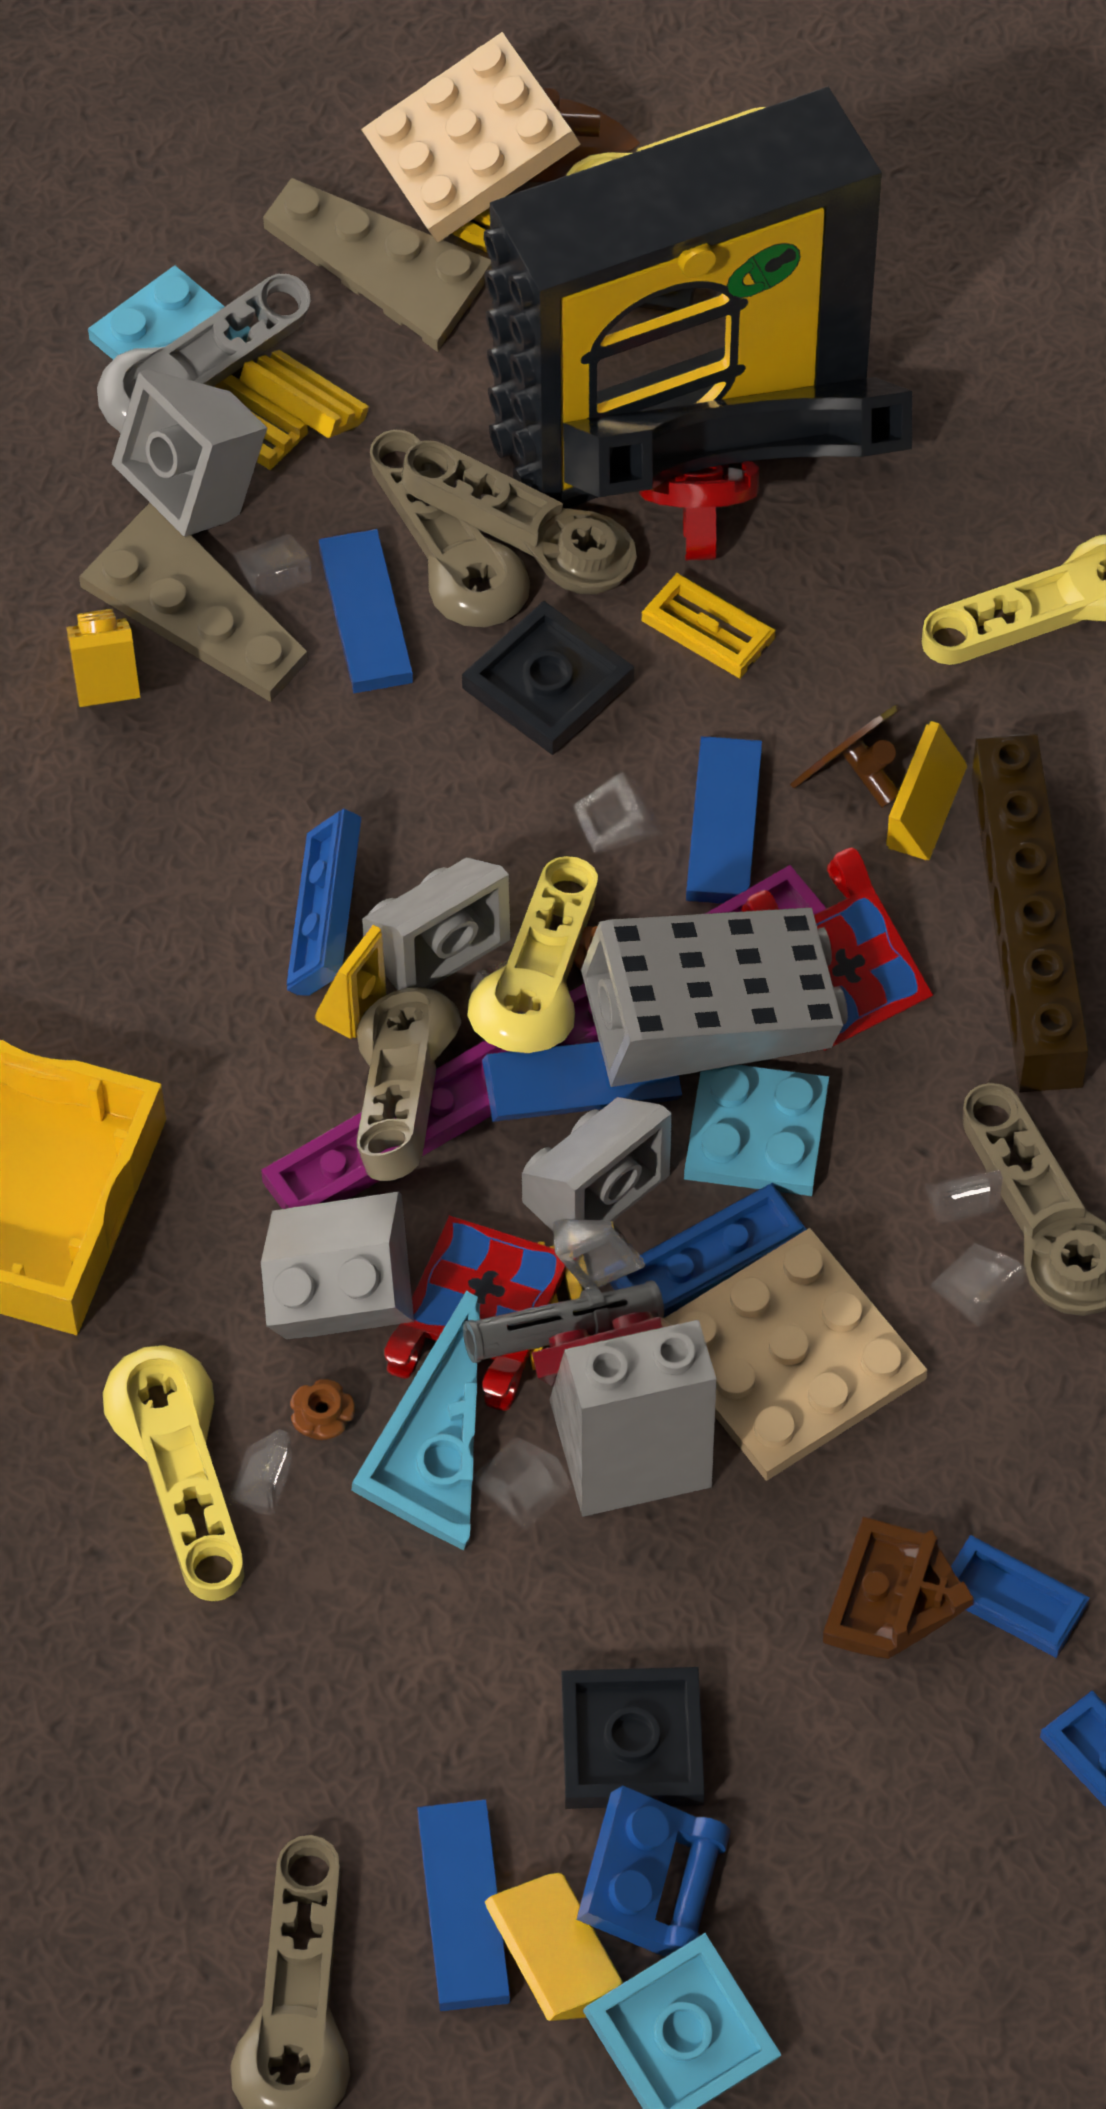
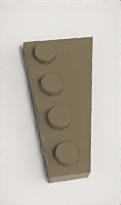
M293 178L290 179L263 216L264 229L316 266L326 268L340 278L344 286L357 295L361 293L383 309V313L400 326L406 325L420 335L424 343L437 352L486 283L485 271L491 270V260L444 240L437 243L432 235Z
M151 503L133 519L79 576L80 586L84 590L270 702L308 662L307 651L191 535L184 537Z

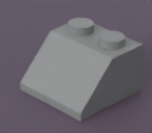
M147 369L138 373L112 465L186 537L225 524L240 515L267 427L230 391Z
M466 857L449 868L443 867L434 870L424 878L420 885L396 899L388 898L383 900L366 917L362 918L363 937L372 925L381 928L385 975L397 990L415 987L430 988L510 940L509 874L502 866Z
M620 1097L614 1099L601 1111L594 1109L587 1112L578 1120L567 1138L553 1149L550 1147L541 1149L528 1161L522 1173V1202L559 1238L569 1236L573 1251L576 1252L670 1176L671 1112L660 1104Z
M400 1192L272 1211L261 1259L266 1325L268 1328L285 1339L414 1322L403 1202Z

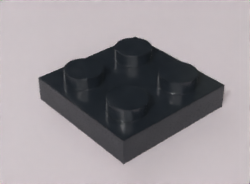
M543 601L462 674V688L551 755H554L634 681V666L554 607Z
M699 1667L561 1670L565 1809L607 1808L611 1792L622 1785L669 1806L704 1805Z

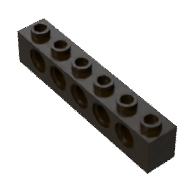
M1038 734L976 738L971 778L1019 1093L1083 1088L1088 1045Z

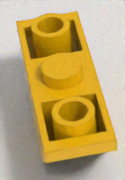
M113 609L77 614L78 625L66 627L79 707L140 698L132 632L127 619L116 620Z

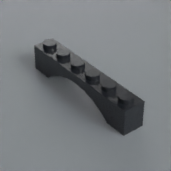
M872 377L563 423L564 482L597 497H606L651 490L680 475L731 463L791 457H865L912 449V391Z

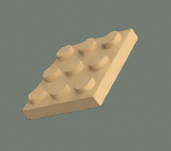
M503 32L478 47L474 52L361 129L437 243L488 209L490 202L507 196L581 145Z
M808 1228L664 1318V1320L672 1325L699 1320L716 1376L715 1417L766 1481L927 1378V1368L811 1228Z

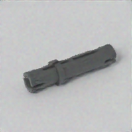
M653 1280L646 1281L645 1284L601 1293L598 1288H591L581 1291L580 1298L527 1308L476 1321H465L463 1325L464 1343L470 1360L473 1363H478L484 1359L550 1345L549 1338L567 1331L586 1329L589 1336L614 1330L613 1320L636 1312L649 1311L652 1313L653 1318H664V1304L660 1289Z

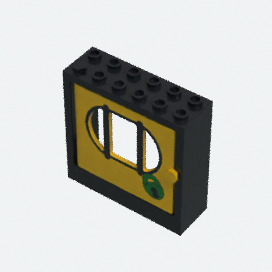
M829 86L490 202V229L484 231V242L491 259V270L485 271V282L492 299V309L486 311V321L493 338V348L487 350V359L494 377V386L488 388V397L495 414V423L489 425V434L497 455L501 459L509 456L515 466L513 468V478L562 502L563 508H570L598 497L564 482L563 423L867 378L882 172ZM687 288H708L722 293L717 297L607 335L628 313L663 294ZM726 316L724 347L597 391V364L601 359Z

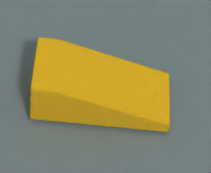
M372 925L338 970L315 1014V1019L318 1022L350 1039L357 1037V1029L364 1012L378 999L386 995L381 928Z

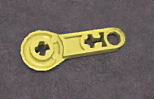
M1106 534L1095 536L1077 546L1071 556L1059 567L951 603L930 612L923 625L922 646L924 652L930 659L938 663L958 664L1083 620L1106 621V580L1103 581L1104 572H1106ZM1002 609L1007 616L1015 614L1014 623L1007 624L1002 617L994 618L995 610ZM984 625L983 634L979 635L977 627ZM953 628L960 631L966 639L958 646L949 647L938 643L933 638V635L940 629Z
M564 856L555 858L546 864L542 870L507 965L482 979L472 992L469 999L467 1016L474 1031L489 1044L512 1052L533 1053L544 1051L563 1042L574 1028L575 1008L566 980L579 947L583 930L587 926L594 907L598 880L595 868L587 861L577 857ZM559 881H573L581 885L584 890L578 893H565L559 891L553 884ZM553 914L563 917L562 925H559L556 931L549 930ZM518 1011H520V1012H526V1013H525V1014H518Z
M165 1345L143 1347L124 1356L110 1371L103 1390L104 1415L113 1430L148 1464L177 1559L190 1592L198 1598L207 1601L224 1600L234 1595L241 1587L244 1579V1566L241 1549L206 1445L214 1407L213 1383L201 1362L185 1350ZM162 1385L165 1394L170 1389L175 1391L167 1396L168 1405L163 1408H154L152 1400H149L146 1405L142 1403L149 1399V1388ZM197 1498L201 1507H207L204 1509V1517L209 1536L197 1539L189 1514H182L186 1508L185 1501ZM209 1556H220L230 1561L233 1568L231 1574L225 1580L219 1583H207L200 1580L194 1573L196 1566L201 1560Z

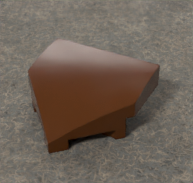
M862 1517L823 1631V1643L859 1654L889 1659L974 1605V1598L964 1581L960 1582L940 1550L938 1538L933 1530L921 1533Z

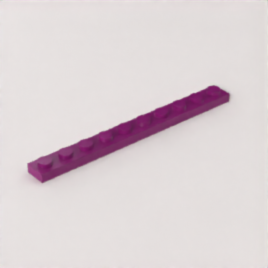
M791 865L706 914L741 912V908L748 898L762 890L771 892L779 910L812 908L815 915L825 910L826 907ZM584 983L569 992L575 1008L574 1028L567 1038L556 1046L599 1042ZM483 1041L436 1069L422 1156L492 1116L482 1059L487 1054L511 1051H506ZM362 1112L261 1169L262 1183L282 1209L347 1200L379 1182V1180L372 1179L366 1173L357 1148V1136ZM399 1146L388 1148L380 1153L392 1151Z

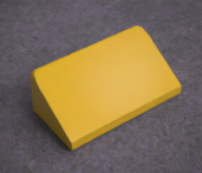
M930 721L929 725L926 724L889 814L886 843L888 849L924 860H930L967 768L964 758L940 723Z
M562 1873L542 1876L492 1895L485 1901L491 1917L547 2020L587 2018L583 2012L587 2005L623 1984L593 1927L576 1920L580 1903Z

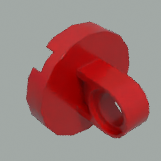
M745 461L742 463V470L729 468V464L705 468L680 475L660 484L654 489L639 491V494L644 500L659 505L683 508V536L686 537L685 561L715 560L716 507L744 503L757 497L759 493V467L752 461Z

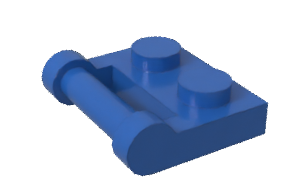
M622 1785L610 1794L576 1920L663 1956L672 1954L701 1936L698 1933L716 1859L718 1854H723L727 1849L731 1833L730 1828L718 1820L692 1816ZM675 1842L691 1848L671 1925L668 1926L655 1920L674 1845Z

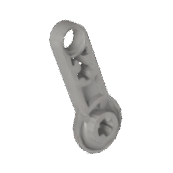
M275 274L166 347L134 348L117 355L103 370L97 386L98 405L107 422L121 433L140 371L149 369L212 387L242 368L245 362L255 359L292 334L304 323L311 302L307 286L296 276ZM275 292L288 293L295 298L299 309L291 315L277 314L270 309L267 304V298ZM255 313L259 322L250 328L246 343L240 337L232 340L226 337L229 326L235 331H240L252 323Z

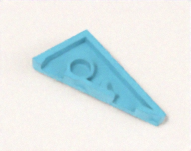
M468 1291L465 1292L353 1480L351 1491L416 1527L462 1550H465L470 1539L473 1446L477 1395V1363H473L468 1356L463 1337V1325L468 1320H480V1304L477 1303L478 1297Z

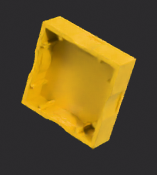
M0 1040V1314L78 1335L166 1122L161 1083L77 1060H59L37 1056Z

